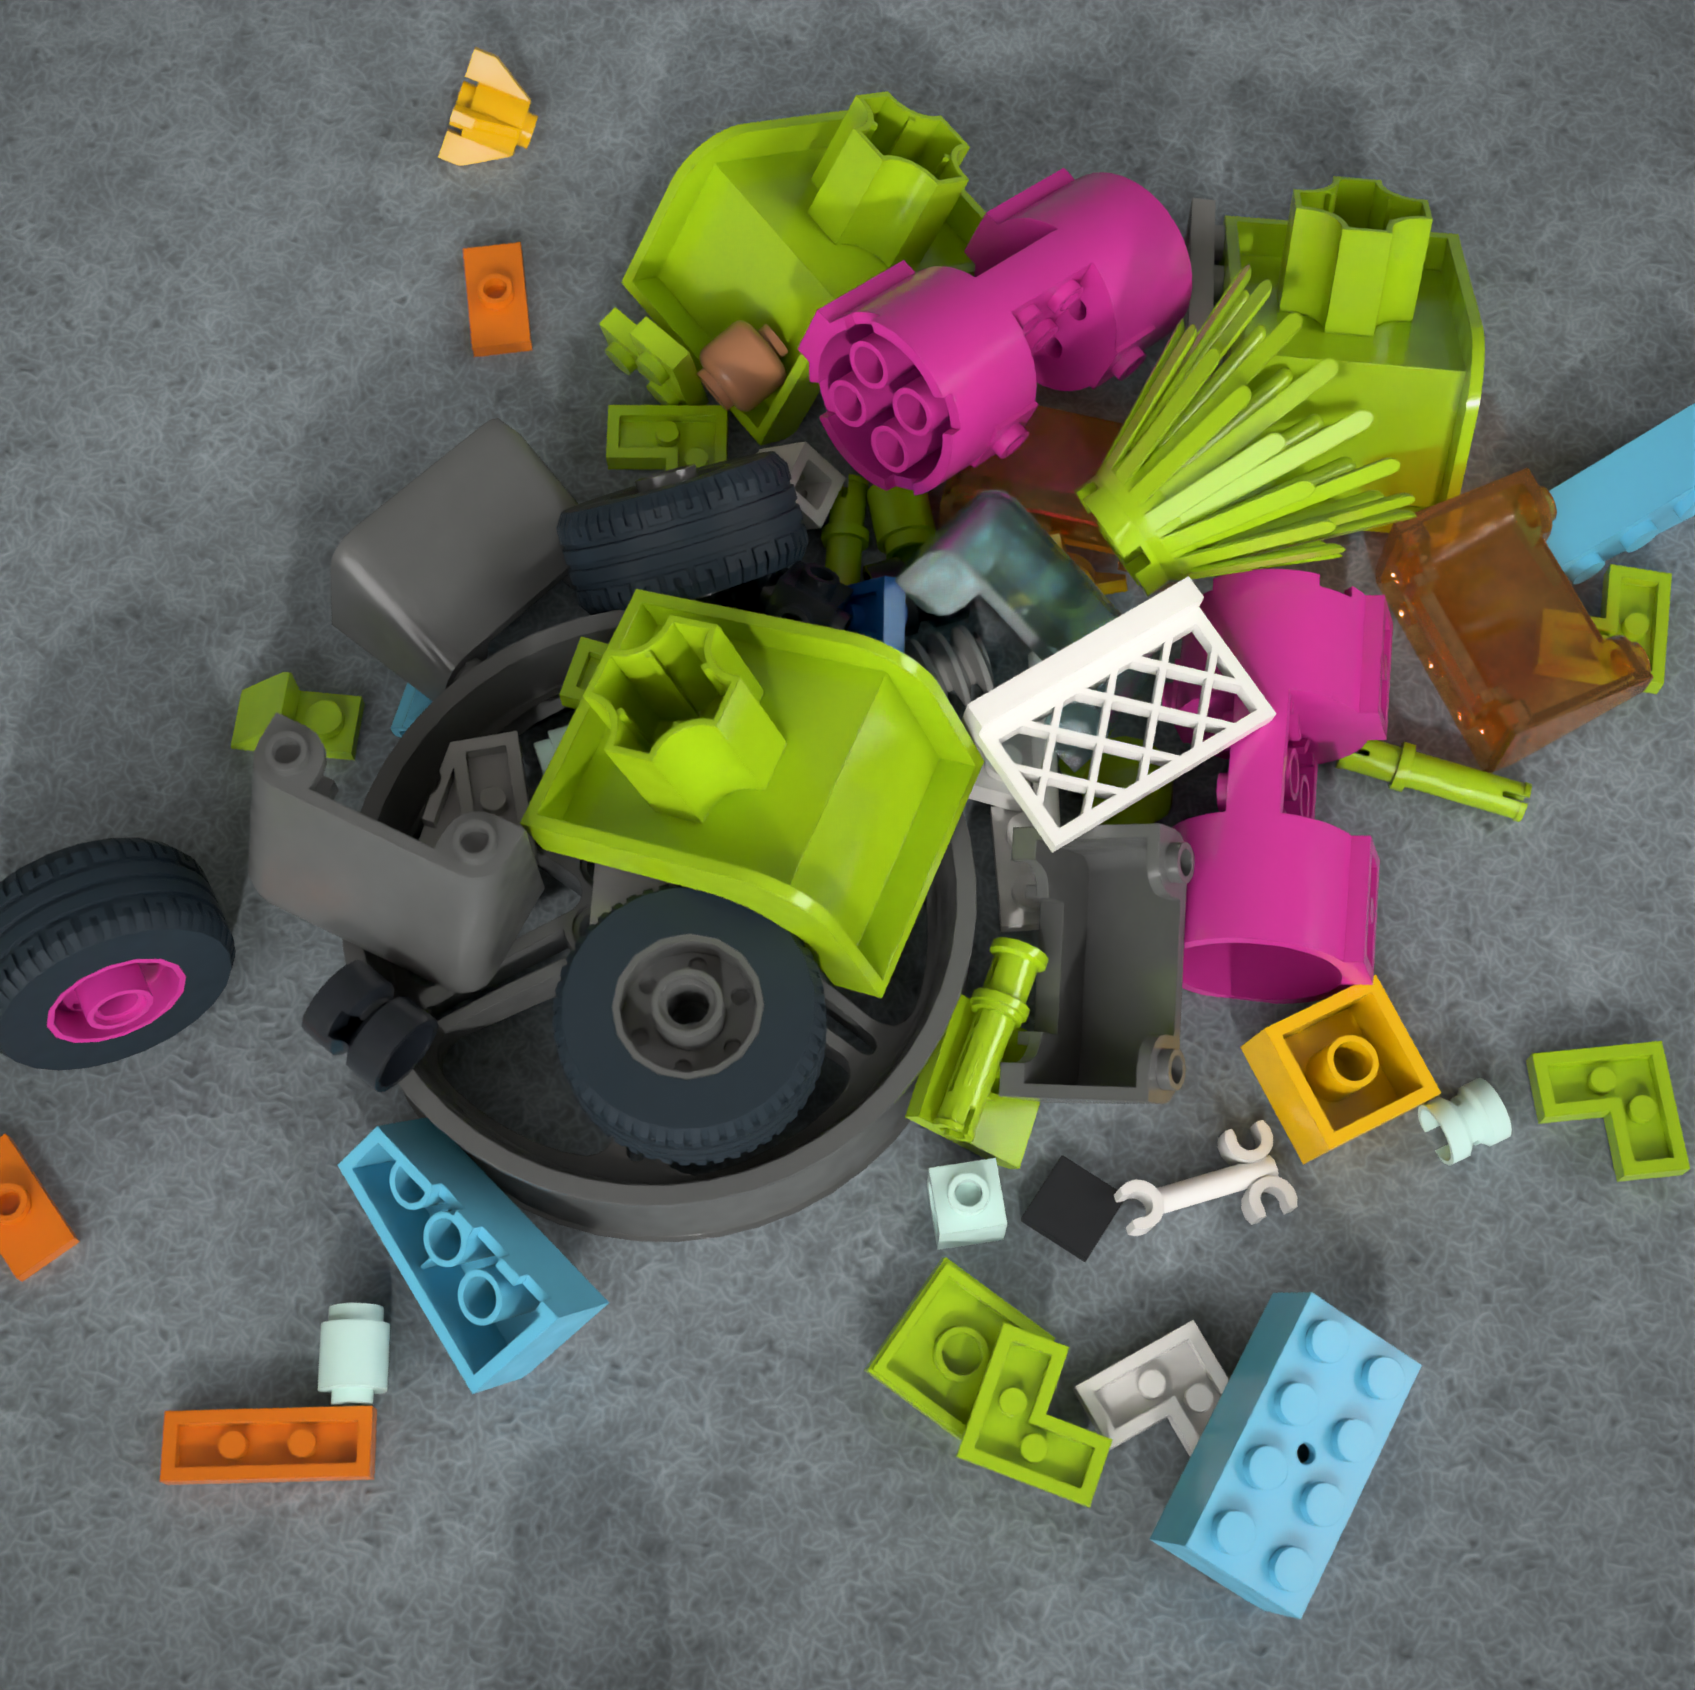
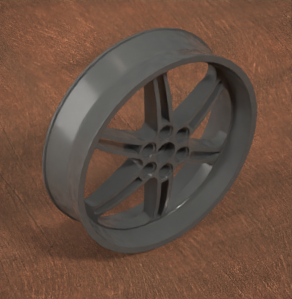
M614 610L573 619L539 631L496 652L462 675L436 697L408 727L384 761L366 795L360 813L419 841L424 828L422 817L430 795L438 789L441 782L440 768L450 742L517 731L518 735L521 736L528 730L562 713L573 710V708L562 706L559 694L581 636L609 644L625 611ZM528 787L529 800L531 801L535 790ZM962 812L923 902L926 912V965L920 994L914 1011L905 1021L896 1026L881 1024L870 1018L850 1000L821 979L824 987L826 1014L873 1048L874 1052L869 1055L861 1053L827 1028L825 1056L842 1066L848 1073L849 1081L846 1089L827 1110L803 1130L746 1161L714 1172L690 1175L677 1171L670 1167L668 1163H664L658 1158L652 1160L644 1157L640 1161H633L630 1159L629 1147L619 1145L614 1141L613 1137L607 1148L597 1154L586 1156L563 1152L531 1141L501 1125L476 1108L450 1084L443 1072V1058L449 1048L465 1036L555 997L556 985L561 979L560 972L562 966L567 965V957L519 978L438 1020L437 1034L430 1048L416 1067L398 1084L419 1119L427 1117L438 1129L455 1141L515 1205L562 1226L598 1236L632 1241L683 1242L722 1237L758 1228L797 1213L835 1192L865 1170L896 1140L911 1120L906 1118L905 1115L919 1073L944 1035L960 995L966 996L969 963L976 924V872L971 838L964 814ZM536 842L539 865L537 866L580 895V901L571 911L516 938L496 975L486 986L475 992L458 993L447 990L439 985L431 987L421 986L413 980L410 971L342 939L346 965L355 960L365 961L392 983L394 987L393 999L399 996H408L434 1018L454 1005L568 948L570 951H574L576 949L575 943L580 936H585V930L590 926L595 863L544 850Z

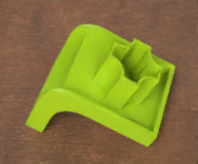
M888 91L856 95L848 110L731 126L703 142L678 168L621 283L654 322L690 352L697 372L703 368L699 358L700 351L733 322L743 320L751 324L756 330L767 324L788 350V353L780 359L786 368V380L780 388L753 410L743 412L735 406L729 410L760 446L784 440L797 431L821 390L819 383L810 382L809 361L798 350L818 309L903 260L915 272L933 266H946L962 270L974 276L975 263L964 253V250L986 212L964 189L969 179L959 166L970 146L941 115L928 116L917 113L898 102Z
M1333 176L1332 184L1324 188L1313 190L1293 189L1288 220L1225 215L1223 223L1225 225L1222 259L1219 261V265L1224 266L1222 295L1241 268L1243 270L1248 264L1251 267V278L1243 290L1246 289L1248 291L1249 297L1265 279L1271 281L1272 291L1266 302L1225 353L1223 363L1254 327L1259 324L1264 325L1267 337L1287 315L1292 312H1299L1303 317L1302 327L1246 385L1250 389L1251 394L1281 368H1288L1291 371L1293 377L1290 385L1326 358H1332L1337 361L1339 365L1338 373L1333 379L1249 442L1245 449L1268 434L1284 432L1312 414L1322 417L1324 421V426L1320 430L1322 431L1356 411L1367 410L1373 415V423L1369 428L1274 479L1277 485L1282 484L1341 457L1353 459L1356 463L1355 469L1390 457L1400 462L1399 470L1394 474L1290 514H1296L1369 490H1377L1383 493L1385 497L1398 493H1408L1414 496L1416 500L1410 505L1397 509L1411 511L1417 517L1362 531L1451 538L1481 399L1485 361L1484 328L1459 235L1430 232L1433 218L1428 200L1396 194L1388 190L1381 180Z
M636 589L519 824L544 850L704 891L741 904L765 916L803 940L804 945L811 951L813 960L835 986L882 998L983 766L984 759L937 680L918 662L883 642L849 631Z

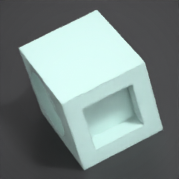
M996 1158L928 1169L927 1190L937 1250L1004 1239L1007 1218Z

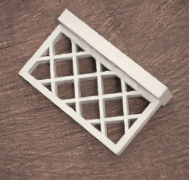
M1189 576L966 706L961 720L977 749L980 747L1052 853L1266 725L1276 715L1271 705L1199 608L1204 596ZM1192 632L1208 654L1205 671L1168 663L1172 643ZM1161 650L1159 660L1148 658ZM1216 666L1223 675L1215 674ZM1127 669L1156 675L1151 703L1114 695L1117 675ZM1165 678L1202 686L1197 714L1160 706ZM1106 682L1105 693L1093 690ZM1212 688L1237 694L1251 714L1236 723L1207 717ZM1073 701L1102 707L1096 736L1059 728L1062 707ZM1111 710L1148 718L1143 747L1105 738ZM1052 714L1050 725L1038 723V721ZM1157 720L1193 728L1191 750L1180 756L1152 749ZM1204 731L1216 734L1202 742ZM1018 733L1046 739L1041 769L1014 763L1001 743ZM1055 742L1093 750L1088 780L1050 771ZM1102 753L1140 761L1136 782L1125 789L1098 783L1097 778ZM1149 764L1162 766L1147 775ZM1027 781L1038 783L1036 794ZM1046 786L1085 794L1081 815L1059 828L1043 806ZM1094 797L1107 799L1092 808Z

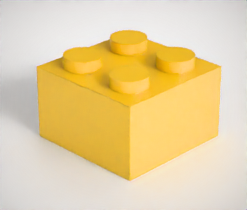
M1374 975L1373 985H1353L1264 1028L1240 1046L1303 1165L1441 1094L1377 975Z

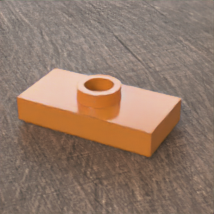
M521 242L463 248L471 343L474 357L533 351Z
M5 1133L0 1137V1254L14 1276L23 1282L80 1241L13 1139Z

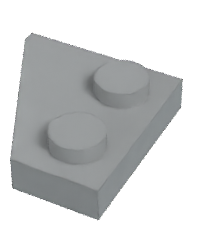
M512 731L450 742L440 768L441 782L438 789L430 795L422 817L424 828L419 841L434 848L446 827L455 818L468 812L482 811L494 814L522 827L519 823L530 800L518 732ZM526 831L536 863L539 865L536 841Z

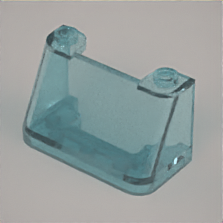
M998 490L981 492L966 503L902 564L895 579V582L919 607L928 613L940 616L957 612L965 607L977 594H980L1042 661L1122 615L1119 609L1014 497L1007 492ZM1127 669L1117 675L1114 695L1135 700L1151 674ZM1106 682L1093 690L1105 693ZM1073 701L1062 707L1058 727L1096 736L1102 707ZM1110 711L1106 739L1110 737L1125 715L1124 712ZM1052 714L1045 717L1044 724L1050 725ZM1055 742L1054 751L1074 773L1092 758L1093 750Z

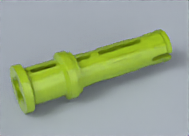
M997 937L992 941L989 952L992 954L993 960L982 988L974 989L970 1000L972 1004L971 1010L975 1013L971 1028L962 1047L942 1105L932 1124V1127L937 1132H943L944 1128H947L943 1135L958 1141L973 1142L980 1116L996 1078L1009 1038L1014 1028L1021 1027L1022 1023L1027 1021L1030 1012L1026 1005L1029 993L1037 973L1044 972L1049 961L1047 955L1040 949L1017 939Z

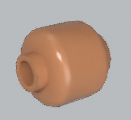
M738 320L703 347L699 356L703 368L696 374L711 395L726 411L735 406L740 411L749 412L785 382L787 372L780 359L788 353V350L767 324L756 330L748 322Z

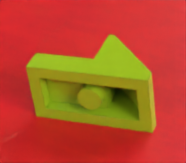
M282 672L241 691L230 747L231 749L255 751L259 739L277 712L307 726L318 734L326 749L327 758L355 760L365 706L362 696L300 691L292 673Z

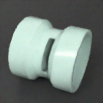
M1477 1078L1461 1086L1458 1089L1457 1096L1453 1097L1451 1101L1437 1097L1418 1107L1419 1122L1425 1133L1441 1126L1448 1145L1435 1151L1439 1159L1449 1166L1469 1157L1473 1145L1477 1146L1482 1143L1492 1146L1511 1136L1512 1127L1507 1110L1494 1088L1482 1078Z

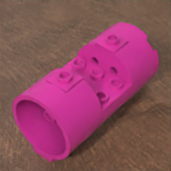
M1062 168L985 213L964 250V253L975 263L974 276L962 270L946 266H933L915 272L903 260L818 309L798 350L809 361L810 382L820 384L827 412L819 416L826 433L843 458L861 476L883 490L888 491L898 486L913 490L914 496L924 494L970 464L975 468L995 454L1004 459L1018 449L1029 435V432L1024 427L1039 405L1035 401L1036 382L1055 390L1076 391L1089 386L1094 390L1114 376L1119 381L1129 377L1146 359L1147 355L1144 353V350L1176 329L1181 318H1184L1192 293L1191 263L1184 239L1173 218L1158 199L1141 185L1117 174L1098 172L1074 179L1065 168Z
M1253 569L1252 571L1213 578L1212 590L1202 594L1204 598L1199 608L1271 705L1276 715L1266 725L1214 755L1219 758L1230 759L1229 773H1219L1217 779L1216 795L1219 812L1192 817L1172 827L1181 834L1184 842H1188L1191 845L1195 860L1193 877L1187 883L1182 988L1206 996L1274 1004H1293L1323 1000L1353 985H1373L1380 859L1371 835L1351 836L1338 827L1316 820L1315 804L1318 764L1347 757L1361 749L1368 740H1387L1393 621L1385 595H1365L1353 586L1344 590L1343 594L1320 586V574L1301 570ZM1192 632L1182 637L1180 659H1175V664L1205 671L1208 654ZM1216 666L1215 674L1223 675ZM1174 679L1173 682H1166L1163 688L1162 705L1197 714L1202 686ZM1212 688L1207 717L1236 723L1251 714L1237 694ZM1174 724L1182 742L1192 744L1194 729ZM1204 731L1202 742L1216 734Z

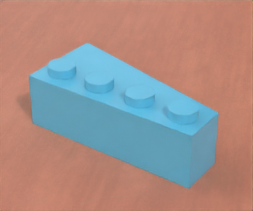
M1695 403L1515 511V533L1554 587L1568 580H1571L1574 585L1588 580L1604 567L1605 561L1624 551L1629 553L1643 547L1657 534L1695 515Z
M427 1117L377 1126L338 1164L340 1171L472 1394L523 1378L609 1304L605 1297L456 1142L438 1129Z

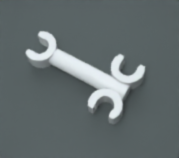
M1264 1120L1257 1121L1250 1127L1252 1137L1255 1140V1150L1242 1148L1237 1142L1233 1129L1224 1131L1218 1138L1217 1148L1226 1163L1232 1165L1230 1167L1158 1188L1145 1180L1135 1179L1126 1182L1114 1194L1115 1201L1122 1202L1127 1199H1137L1143 1203L1146 1210L1145 1217L1132 1220L1126 1227L1128 1235L1140 1236L1147 1234L1161 1220L1162 1215L1242 1190L1246 1191L1241 1199V1209L1245 1219L1251 1225L1259 1223L1266 1217L1265 1209L1261 1203L1262 1193L1274 1195L1279 1201L1283 1214L1292 1212L1297 1207V1195L1288 1181L1278 1177L1277 1165L1274 1159L1268 1155L1273 1146V1134L1270 1127Z

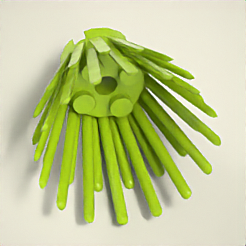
M1250 264L1243 270L1241 268L1198 333L1195 324H1191L1184 333L1185 324L1183 318H1181L1096 475L1074 490L1088 514L1092 512L1097 519L1096 523L1100 528L1099 531L1135 583L1141 586L1147 597L1167 583L1181 581L1188 576L1192 580L1252 571L1253 569H1266L1343 557L1340 553L1346 551L1343 546L1335 543L1327 544L1321 540L1417 517L1411 511L1397 509L1412 504L1416 500L1414 496L1408 493H1398L1385 497L1383 493L1377 490H1369L1296 514H1290L1394 474L1400 468V462L1394 458H1383L1355 469L1356 463L1353 459L1341 457L1282 484L1277 485L1274 479L1369 428L1373 423V415L1367 410L1356 411L1320 431L1324 426L1322 417L1312 414L1284 432L1268 434L1245 449L1246 445L1333 379L1339 370V365L1335 359L1326 358L1290 385L1293 377L1291 371L1288 368H1281L1251 394L1250 389L1246 385L1302 327V315L1299 312H1292L1267 337L1264 325L1259 324L1254 327L1209 378L1221 358L1271 294L1272 284L1269 279L1263 280L1250 297L1246 289L1243 290L1251 278Z

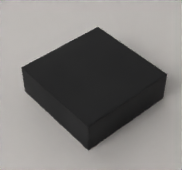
M1061 1155L1023 1214L1021 1222L1086 1262L1124 1201H1115L1114 1194L1118 1191L1117 1189Z

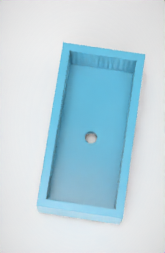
M1312 1292L1273 1293L1150 1540L1264 1611L1301 1619L1422 1365ZM1304 1443L1309 1449V1457L1302 1464L1297 1458V1449Z

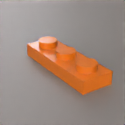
M374 1406L164 1411L160 1482L166 1485L375 1480L377 1409Z

